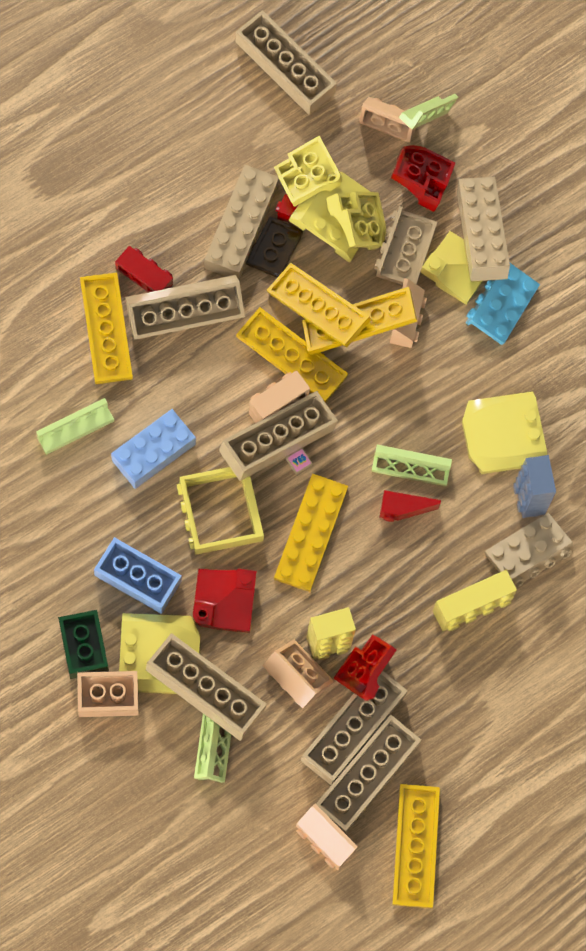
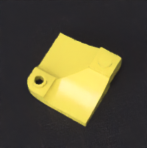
M320 136L288 153L289 159L274 167L294 207L321 191L326 190L330 192L342 183V176Z
M355 191L350 194L337 193L326 198L330 216H335L341 224L350 247L368 248V250L382 247L386 237V223L378 192Z
M449 231L437 249L431 253L420 272L436 282L435 286L466 305L483 282L470 281L464 239Z

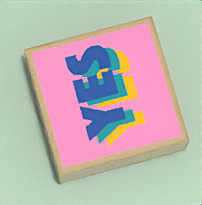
M302 448L286 457V461L296 475L313 464Z

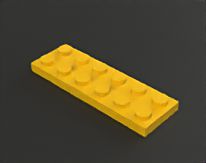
M292 263L286 267L266 290L275 299L346 348L371 321L369 315Z
M117 272L80 277L95 384L132 380L133 375Z
M409 287L352 304L371 318V321L353 342L417 322L412 293ZM306 319L302 320L307 350L310 355L342 346V344Z
M261 307L258 308L236 334L238 339L283 373H293L297 370L310 387V393L312 394L317 391L325 403L348 377L346 371L322 353L310 355L307 350L306 341Z
M312 473L277 567L274 580L308 592L311 591L348 489L347 485Z
M400 784L392 905L433 908L440 787Z

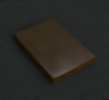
M270 216L246 265L278 278L292 257L303 235V230Z

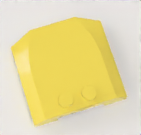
M340 172L342 183L339 187L330 192L326 190L321 191L298 204L289 221L303 231L307 229L336 249L334 251L336 254L350 262L360 247L349 246L341 224L335 216H330L326 198L337 193L350 194L355 191H370L345 173Z
M533 392L468 401L462 426L469 459L476 464L481 474L520 469L526 458L547 455L539 410Z
M122 614L119 671H137L138 692L176 694L148 673L146 665L171 633L199 653L200 634L191 616Z

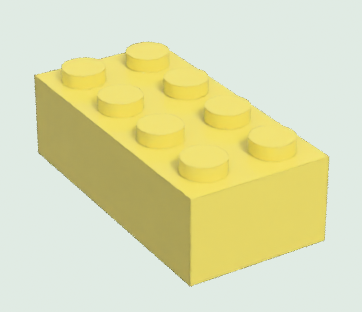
M504 570L436 601L433 613L442 631L447 629L453 631L463 622H466V624L473 622L477 619L476 616L483 614L486 616L492 613L494 608L498 606L501 608L511 604L517 589L507 570Z
M349 607L310 618L306 638L313 659L324 660L329 658L331 654L337 653V655L347 653L348 649H351L356 628Z

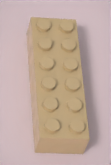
M263 10L236 31L235 42L308 115L336 94L337 83Z
M244 165L205 257L204 269L226 277L236 275L238 280H240L278 189V176Z
M495 177L458 179L457 198L470 281L508 279L510 263Z
M236 275L125 297L134 340L245 317L240 282Z
M316 391L223 440L219 452L239 481L334 431L338 420Z
M172 633L147 662L146 671L239 741L244 738L266 708L267 704Z
M384 671L381 672L377 680L380 687L377 690L376 696L365 701L354 693L301 757V761L330 785L335 782L407 694V690Z
M390 715L316 805L346 834L420 745L421 739Z

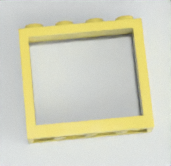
M230 467L179 477L180 484H176L178 495L183 497V502H180L182 513L187 515V520H184L186 531L191 533V538H188L190 549H194L195 555L263 541L264 534L250 476L241 481L254 534L201 545L198 540L187 487L237 476Z

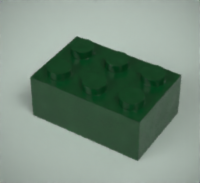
M97 610L58 617L70 679L77 678V673L109 672Z

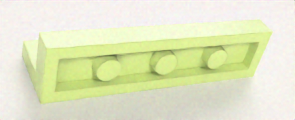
M453 94L444 99H441L439 96L402 112L399 118L413 130L447 114L458 99V96Z
M103 398L36 431L37 439L47 455L114 422V418L108 409L106 399Z
M377 444L371 472L447 486L452 459ZM378 458L386 460L389 466L384 469L376 467ZM404 463L408 469L404 472H398L395 465ZM418 466L423 467L427 473L423 476H418L413 469ZM436 470L444 471V480L435 479L432 473Z
M205 714L202 717L194 778L198 780L210 779L223 783L226 777L231 734L225 730L224 736L221 737L219 733L221 726ZM219 745L222 749V755L220 757L217 754V747ZM216 765L220 769L219 776L213 775L214 766Z

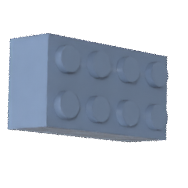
M549 455L526 458L523 465H521V470L518 472L516 482L513 483L514 493L518 494L519 498L517 509L518 512L522 513V518L545 515L556 494Z

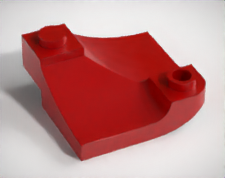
M403 146L398 154L391 179L406 187L418 199L419 205L434 212L440 204L444 190L449 183L455 162L422 146Z
M198 568L193 607L194 622L201 627L250 633L257 571ZM205 612L206 616L200 617L199 613Z
M372 634L362 650L355 646L333 679L363 700L373 699L380 687L377 682L378 677L397 649Z

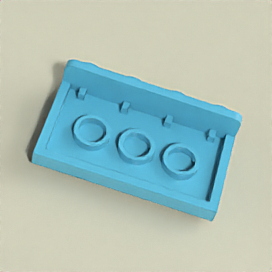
M510 263L508 279L487 281L484 286L486 290L475 301L477 303L475 308H472L466 315L468 318L466 324H473L503 345L540 284Z

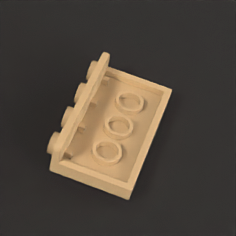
M399 206L398 211L394 210L391 221H394L393 226H389L386 233L388 241L387 243L383 242L380 253L383 254L382 258L377 259L374 269L377 270L376 277L403 285L404 278L417 284L437 226V221L403 211V207Z
M547 513L487 549L485 555L499 573L507 570L515 587L518 588L529 578H535L544 569L551 568L557 561L569 557L573 551V542L552 516Z

